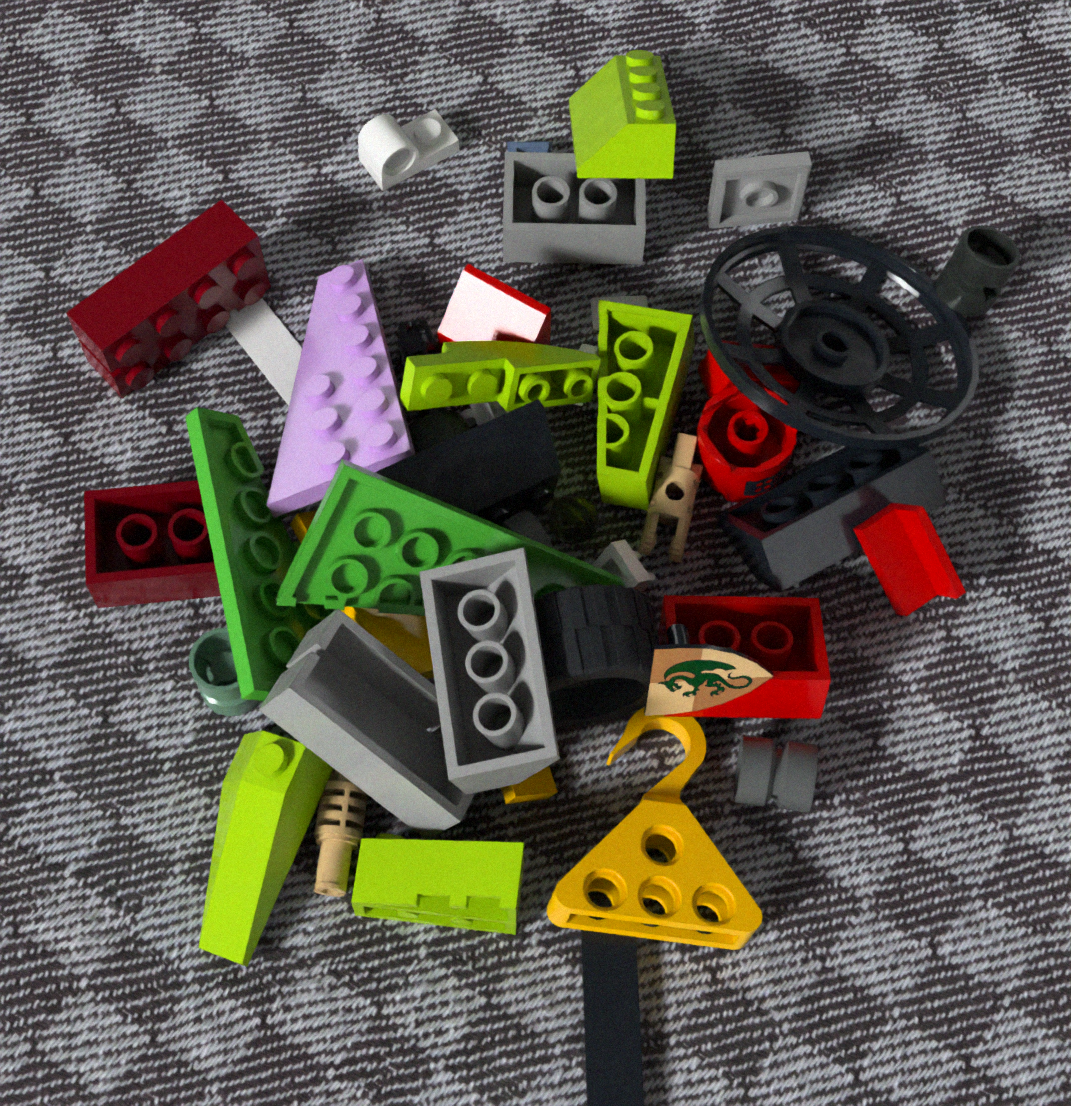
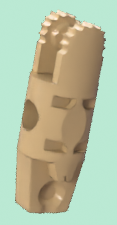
M679 432L672 458L660 456L654 491L648 506L638 552L641 554L650 555L657 538V523L676 526L675 535L672 537L669 546V560L682 562L692 518L694 499L703 470V465L692 463L697 436ZM666 493H677L681 500H671L667 497Z

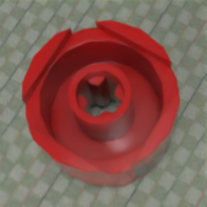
M736 386L720 390L704 406L696 432L698 438L693 456L694 463L703 465L701 478L711 488L721 493L725 500L739 503L746 498L750 499L766 493L783 481L788 472L796 446L798 430L768 414L739 391ZM766 388L764 389L769 395L788 405L777 393Z

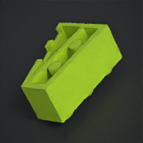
M385 833L377 834L375 838H361L351 900L355 916L516 935L524 873V842L415 840Z

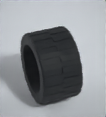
M592 584L552 591L534 599L555 728L600 723L627 715L630 712L645 707L654 645H660L650 599L645 594L634 588H626L622 585Z

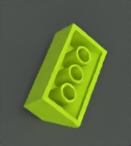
M632 50L627 52L626 55H615L569 98L577 178L673 179L676 120L661 56H654L652 52L646 50Z

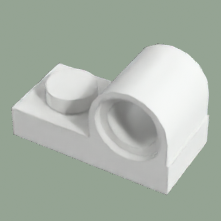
M436 109L403 126H400L395 118L389 114L379 115L368 121L358 136L359 160L382 191L460 151L459 139Z

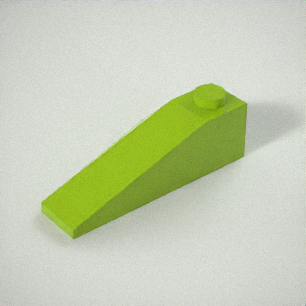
M263 730L244 734L222 784L198 948L245 967H248L333 771V767L301 742Z

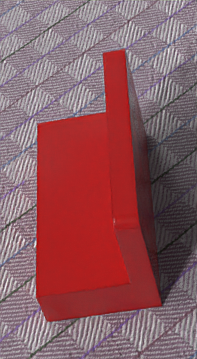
M891 503L853 528L896 615L907 617L937 595L958 599L966 593L923 506Z

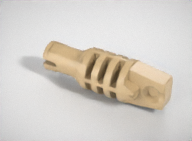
M337 770L331 773L320 798L314 831L316 844L320 846L314 892L333 897H341L346 894L352 850L357 849L358 845L361 844L368 794Z

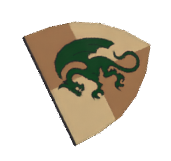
M674 624L667 629L669 644L654 645L644 714L645 716L699 711L720 705L751 692L774 677L771 670L755 658L733 650L730 646L719 647L709 644H691L688 627L684 624Z

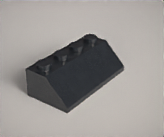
M537 399L375 473L500 526L502 521L522 510L529 509L533 512L546 506L554 497V491L562 471L544 406Z
M919 445L885 450H869L845 446L784 478L772 490L754 498H746L717 513L715 516L718 524L755 579L780 593L800 587L804 584L806 578L825 568L841 565L847 560L849 555L862 549L853 528L889 504L900 503L923 506L929 516L930 511L942 506L947 501L931 450Z

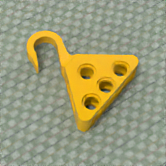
M642 708L628 721L621 739L611 751L606 764L611 765L632 748L643 733L654 729L665 730L674 734L684 747L685 760L645 793L639 805L556 884L547 905L548 918L553 924L563 928L730 950L741 949L761 925L762 911L689 808L680 799V793L698 772L705 758L706 738L704 732L693 717L645 716L644 708ZM655 848L665 854L668 862L662 863L653 860L647 854L646 849ZM592 891L604 893L610 899L612 906L600 907L594 904L589 898L588 893ZM643 899L657 900L664 907L666 914L658 915L650 912L645 907ZM702 905L711 908L717 914L719 921L711 922L704 919L699 914L697 906ZM589 916L601 917V918H605V919L596 920V919L590 918ZM643 923H646V924H654V925H659V926L649 927V926L644 925ZM696 930H699V931H707V932H713V933H710V934H702V933H699V932L696 931Z

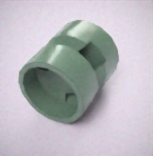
M215 628L204 633L193 644L190 651L189 669L205 704L215 713L224 716H240L253 710L261 701L241 698L228 628Z

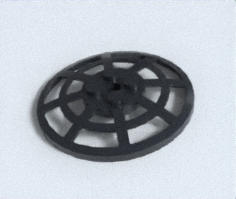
M783 226L763 229L743 236L726 247L713 262L702 286L699 302L701 329L708 348L721 370L739 391L762 410L784 424L814 438L842 446L869 450L901 449L923 444L942 435L957 423L973 399L979 381L977 347L963 315L952 310L942 302L936 292V283L925 273L892 251L864 238L837 230L813 226ZM797 250L832 254L855 261L868 268L858 286L830 276L804 274ZM777 251L785 274L764 281L749 294L727 275L733 268L750 258ZM884 276L896 282L914 296L933 315L938 325L914 332L910 324L895 309L874 295ZM718 288L740 307L736 321V334L739 345L722 342L712 317V303ZM809 289L830 292L850 300L847 305L828 300H813ZM790 291L795 305L785 313L783 319L761 304L773 295ZM866 308L885 321L897 336L885 338L880 329L863 315ZM751 318H754L775 333V348L753 347L750 334ZM949 341L957 366V389L955 394L926 387L929 366L924 350L925 347ZM908 353L912 367L911 382L885 373L888 369L891 355ZM736 362L748 364L759 380L768 389L777 393L788 405L769 395L751 380ZM763 365L783 366L792 377L801 383L795 394L776 381ZM878 387L903 398L895 405L875 412L863 395L870 393ZM818 393L844 398L854 414L832 411L812 403ZM918 402L948 409L938 422L916 431L895 434L885 424L904 416ZM806 413L833 423L865 426L870 433L849 431L821 423L806 416Z

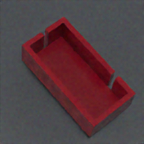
M221 199L67 311L68 319L76 336L79 338L78 341L89 364L122 399L133 390L145 387L157 372L172 361L175 362L185 357L192 346L209 333L221 330L227 324L229 318H231L230 312L233 309L239 312L245 306L257 303L264 296L265 292L271 288L259 237Z

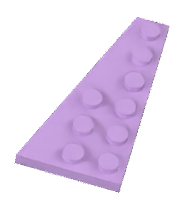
M363 259L348 265L338 266L318 277L267 500V507L274 518L322 500L342 459L377 472L415 454L404 408L399 401L400 392L372 282Z

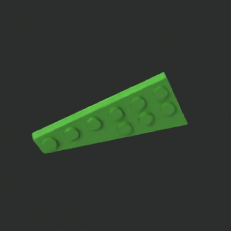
M196 407L185 419L241 698L264 701L279 676L288 669L286 665L306 633L333 613L334 609H325L324 605L296 603V607L276 605L275 597L301 542L296 541L292 543L282 523L287 514L274 518L267 507L269 494L260 478L264 467L239 416Z
M342 459L275 600L276 605L296 607V603L324 605L325 609L337 610L339 608L340 610H345V607L378 609L379 613L425 616L419 572L519 548L526 550L534 599L543 594L564 590L569 587L589 586L592 584L624 586V582L619 576Z

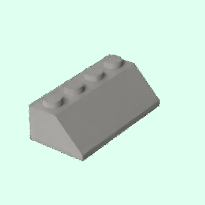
M519 548L419 572L448 780L466 795L519 784L560 759L526 550Z

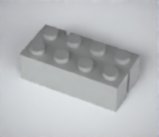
M338 608L306 633L286 665L288 669L279 676L259 711L420 836L428 840L461 822L475 793L466 795L448 780L441 727L433 731L432 734L426 730L440 721L436 687Z

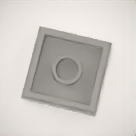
M809 151L715 160L707 208L709 228L798 220L812 167Z

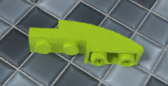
M509 341L443 342L440 354L409 356L406 358L399 401L407 411L495 401L505 411L515 410L537 399L540 400L544 407L591 402L601 359L592 353L534 343Z

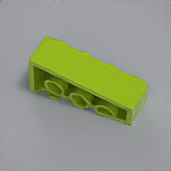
M599 300L598 354L601 361L597 391V478L601 501L647 511L654 491L660 456H665L695 349L693 315Z

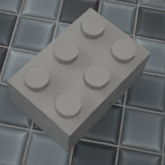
M505 152L503 262L643 264L646 237L645 179L577 178L574 153Z

